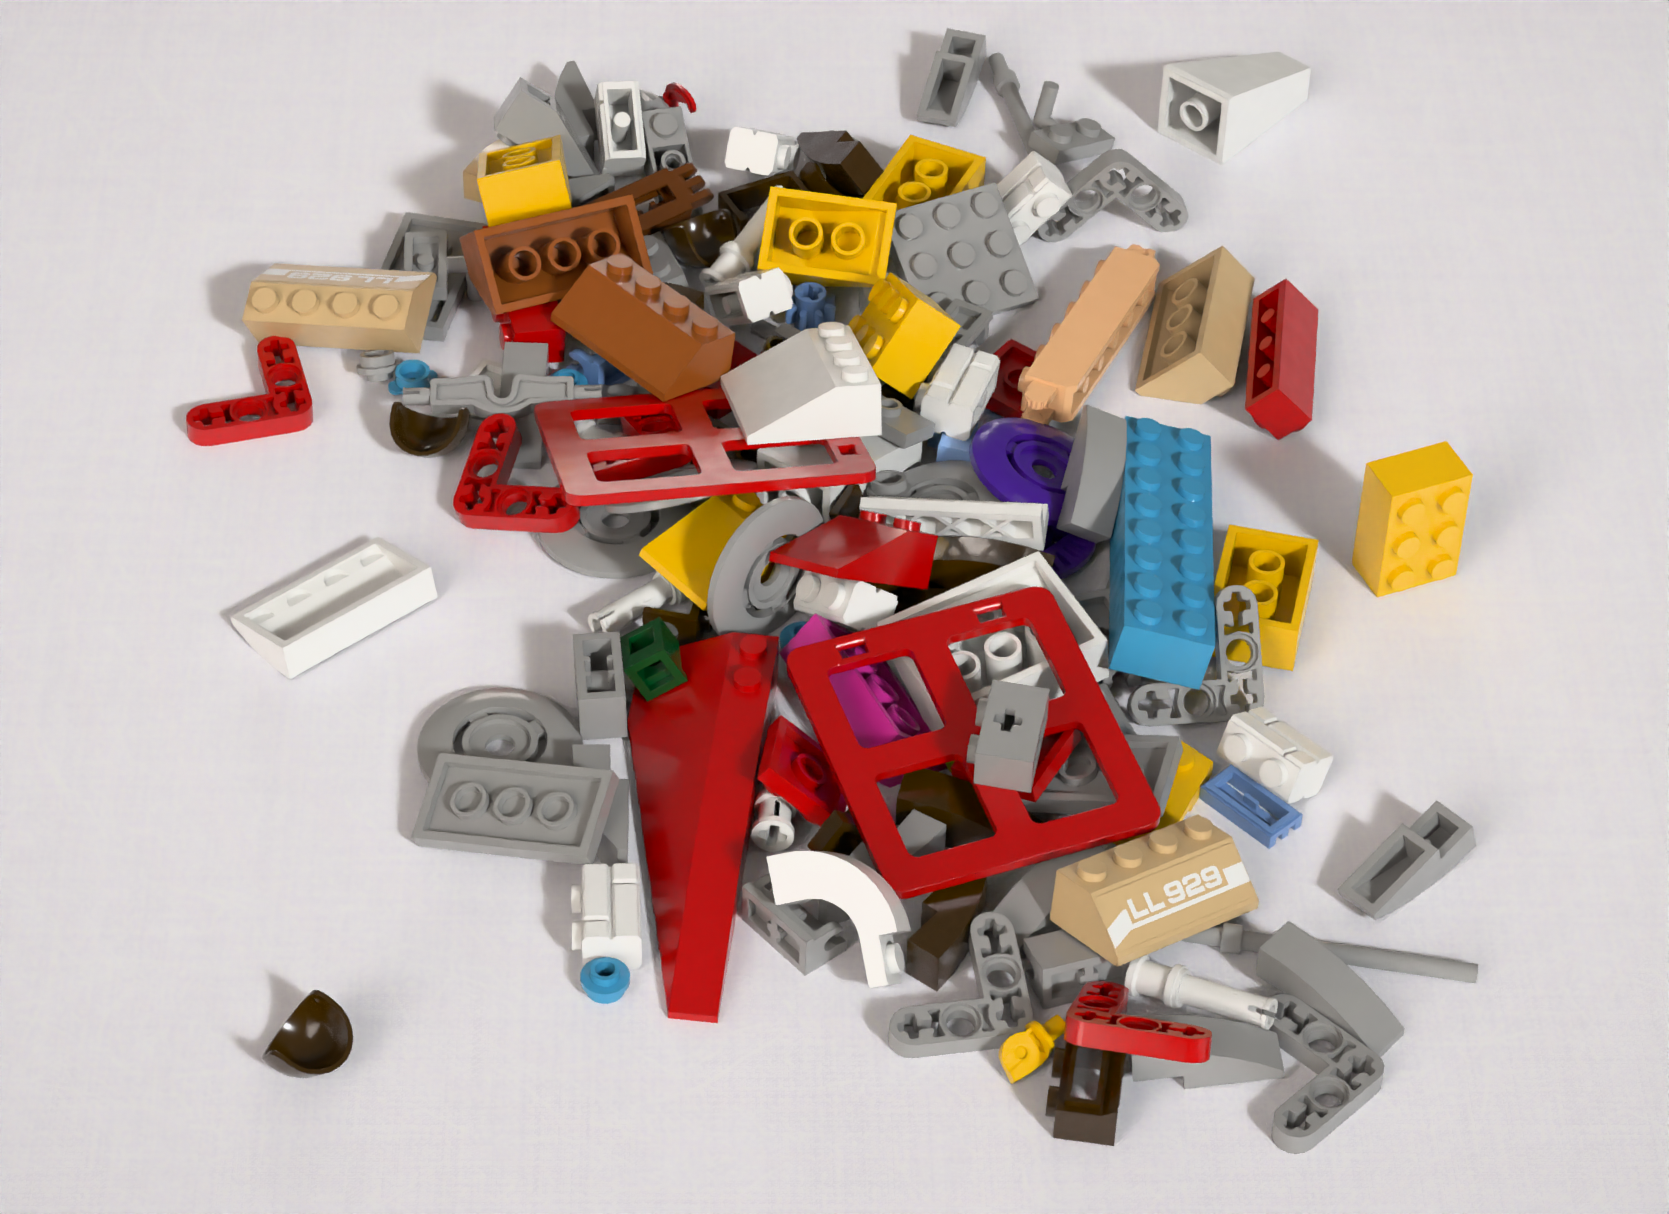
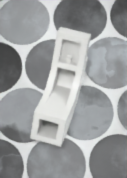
M793 851L767 856L776 905H793L817 899L829 901L837 905L849 915L858 931L869 988L886 987L902 983L900 973L904 972L905 968L904 956L900 945L894 943L893 934L911 931L900 899L881 875L861 861L835 852Z

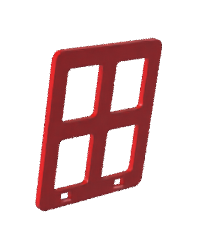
M722 388L694 390L665 402L653 394L549 401L539 403L534 407L535 421L565 501L574 506H595L869 483L876 479V465L860 437L747 445L740 427L726 429L713 427L706 411L731 408ZM669 414L672 416L679 432L582 439L579 437L573 421ZM820 444L825 446L833 463L738 471L733 468L726 451ZM688 455L691 457L698 474L601 482L596 479L590 462Z
M1037 586L1028 587L801 646L792 650L787 657V672L877 873L892 887L899 899L916 897L1153 831L1159 825L1160 806L1053 594L1045 588ZM1001 609L1003 616L1001 618L980 623L977 615ZM1021 625L1028 626L1032 630L1064 694L1061 697L1049 700L1048 719L1044 736L1070 729L1080 730L1084 734L1117 802L1045 823H1035L1031 820L1018 791L974 784L975 764L967 763V751L971 734L980 735L981 727L975 726L977 706L948 645ZM861 645L865 646L866 653L844 659L839 652ZM902 656L910 657L920 673L944 727L870 748L860 746L829 677L833 674ZM951 761L960 762L969 777L995 835L920 857L910 855L877 782Z

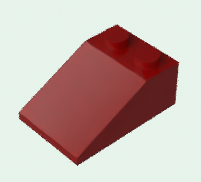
M860 509L859 518L839 515L771 551L769 561L840 579L928 589L938 535L920 531L921 522L894 517L892 525L886 523L887 514Z

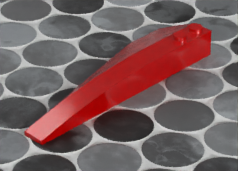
M732 632L679 646L682 669L686 673L688 681L648 702L636 686L634 687L627 729L631 744L633 771L635 772L636 793L641 815V829L648 879L651 886V900L656 922V936L661 958L667 1014L670 1019L718 1023L755 812L754 803L760 784L757 777L770 726L778 681V636Z

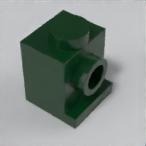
M661 617L620 637L623 670L647 702L688 681L687 675L682 669L679 641Z

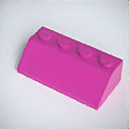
M815 613L779 654L787 664V657L795 648L854 632ZM864 645L839 651L843 659L866 653ZM886 661L833 674L829 677L860 746L870 748L931 732L920 715L913 699ZM943 763L925 769L939 772L948 768ZM904 774L880 780L878 783L889 788L900 785Z

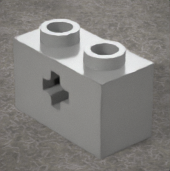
M619 631L573 634L580 736H582L583 740L628 737L626 693Z
M992 680L989 697H980L978 702L975 726L981 727L980 735L971 734L966 761L967 763L975 764L974 784L1031 793L1048 719L1050 689Z

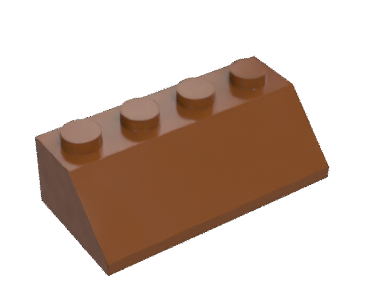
M633 194L474 230L459 238L469 278L493 316L562 300L589 264L606 259L612 255L622 253L653 275Z
M622 253L589 264L551 313L552 322L663 402L721 381L720 376L726 374L731 369L736 333Z

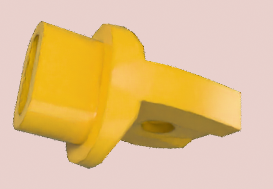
M1059 1015L1053 1016L1042 1025L1035 1020L1030 1021L1025 1025L1026 1031L1016 1033L1002 1043L998 1057L1011 1084L1041 1066L1055 1048L1053 1041L1062 1036L1065 1031V1021Z

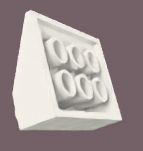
M824 322L819 324L818 328L805 329L720 376L722 389L747 445L882 435L881 383L850 326H845L843 323Z
M1039 551L876 622V627L1028 587H1042L1053 594L1096 681L1099 682L1109 677L1107 638ZM1001 609L977 615L980 623L1003 617ZM1021 625L948 645L977 707L980 697H989L992 680L1050 689L1049 700L1064 695L1032 630L1028 626ZM907 656L892 659L920 715L930 730L934 731L943 728L944 724L913 659Z

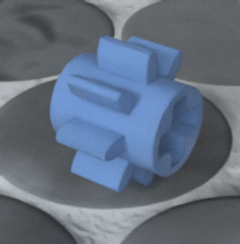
M805 282L795 288L794 295L791 297L793 301L792 309L785 311V323H794V328L803 331L805 329L818 328V325L824 322H835L836 306H834V293L826 294V289L821 284L815 282Z

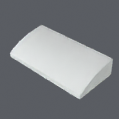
M376 537L232 615L231 620L242 637L262 658L280 673L291 679L437 598V592L431 566L382 538Z

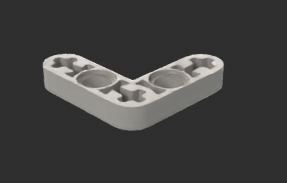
M1112 149L1101 154L1066 183L1073 196L1037 231L1045 241H1062L1115 198L1119 199L1160 232H1172L1182 228L1188 220V211L1181 195L1127 151ZM1123 169L1126 178L1123 180L1122 175L1116 170ZM1149 185L1152 187L1149 194L1145 196L1135 197L1132 195L1133 191L1139 186ZM1081 191H1095L1094 196L1087 201L1074 200L1075 196ZM1161 202L1162 207L1168 212L1164 211L1161 213L1158 204Z
M1232 585L1223 588L1214 597L1217 679L1203 680L1199 690L1203 691L1208 699L1206 711L1199 716L1188 713L1184 708V696L1193 688L1172 683H1153L1136 688L1128 698L1127 709L1134 722L1141 726L1150 727L1229 721L1234 714L1241 712L1239 705L1231 704L1230 696L1238 693V679L1228 681L1227 672L1240 674L1252 671V679H1242L1244 693L1252 694L1253 703L1245 705V711L1248 713L1251 709L1264 706L1258 604L1256 596L1250 589L1242 585ZM1232 593L1236 594L1238 601L1246 603V610L1238 613V625L1248 624L1249 633L1237 631L1227 635L1224 634V626H1234L1232 612L1224 611L1223 607L1224 602L1231 600ZM1234 639L1246 642L1250 648V658L1243 666H1235L1227 659L1226 648ZM1175 689L1173 706L1177 718L1170 717L1172 708L1155 710L1153 719L1148 718L1147 711L1139 710L1138 701L1146 699V692H1151L1153 700L1171 699L1168 690Z
M985 912L974 918L970 925L968 947L980 999L908 1006L899 1009L890 1020L888 1043L896 1054L905 1058H920L999 1049L1008 1037L1026 1031L1025 1025L1033 1021V1011L1015 930L1012 922L1005 915L998 912ZM992 931L994 937L999 938L997 954L990 955V941L987 936H984V932ZM1003 970L1013 977L1014 982L1004 988L996 987L988 981L987 975L992 971ZM1010 1003L1011 1019L1013 1022H1017V1027H1008L1007 1022L1002 1020L1003 1004ZM955 1018H964L972 1023L974 1030L968 1035H956L948 1029L947 1023ZM932 1022H938V1037L933 1036L934 1028H931ZM913 1026L914 1032L919 1033L918 1038H909L908 1033L904 1031V1027Z
M1276 994L1271 997L1276 998L1278 1001L1277 1013L1262 1009V1014L1277 1018L1269 1030L1277 1033L1281 1049L1318 1074L1284 1102L1274 1114L1271 1134L1274 1144L1287 1153L1300 1154L1315 1147L1379 1092L1383 1079L1384 1063L1377 1053L1299 998L1289 994ZM1319 1039L1326 1040L1335 1049L1330 1052H1318L1312 1049L1309 1043ZM1352 1072H1353V1073L1357 1074V1076L1352 1079L1351 1087H1350V1086H1349V1083H1350V1080H1351V1074H1352ZM1321 1094H1330L1337 1097L1341 1104L1336 1107H1325L1320 1105L1315 1100V1097ZM1304 1120H1305V1127H1304V1130H1303L1302 1128H1299L1298 1126H1300V1125L1304 1122Z

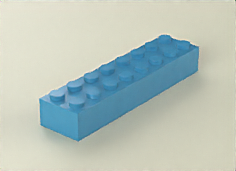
M1125 415L1124 419L1127 421L1126 461L1118 511L1110 538L1109 669L1199 690L1215 649L1211 436L1202 434L1192 428L1180 429L1159 424L1150 418L1138 419Z

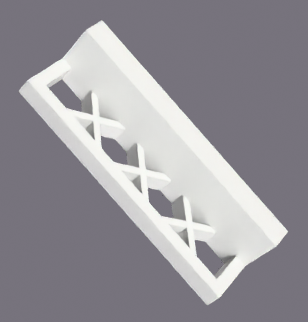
M869 496L861 497L859 509L887 514L886 523L893 525L894 517L921 522L920 531L938 535V537L996 539L1044 551L1049 518L1048 504Z

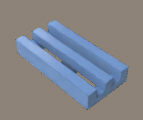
M1230 765L1200 786L1199 798L1268 849L1276 844L1277 837L1282 840L1288 836L1289 828L1296 830L1301 826L1302 813L1233 765ZM1226 782L1230 783V784H1231L1232 786H1234L1236 789H1238L1239 791H1241V792L1244 794V796H1243L1241 793H1239L1237 790H1235L1234 788H1232L1230 785H1228ZM1259 805H1260L1261 807H1263L1264 809H1266L1268 812H1270L1272 815H1274L1275 817H1277L1279 820L1275 819L1273 816H1271V815L1268 814L1266 811H1264L1263 809H1261V808L1259 807Z

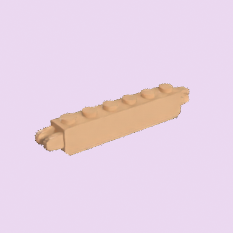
M1132 244L1127 249L1115 246L1106 260L1098 262L1093 279L1084 282L1079 299L1076 302L1071 301L1069 303L1064 320L1061 324L1055 323L1048 343L1039 346L1031 367L1025 366L1022 370L1018 382V391L1023 392L1021 410L1024 413H1022L1021 418L1049 425L1051 420L1061 423L1073 421L1155 299V283L1160 264L1155 259V250L1150 248L1144 249L1140 245Z

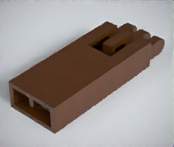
M689 162L671 171L664 168L587 204L633 194L634 202L637 206L660 195L663 201L655 203V201L650 202L648 212L643 214L642 210L638 211L637 209L643 236L659 231L663 234L664 228L691 218L692 210L709 203L714 198V195L709 188L699 191L705 186L706 182L701 175L691 178L696 174L697 169L692 162Z

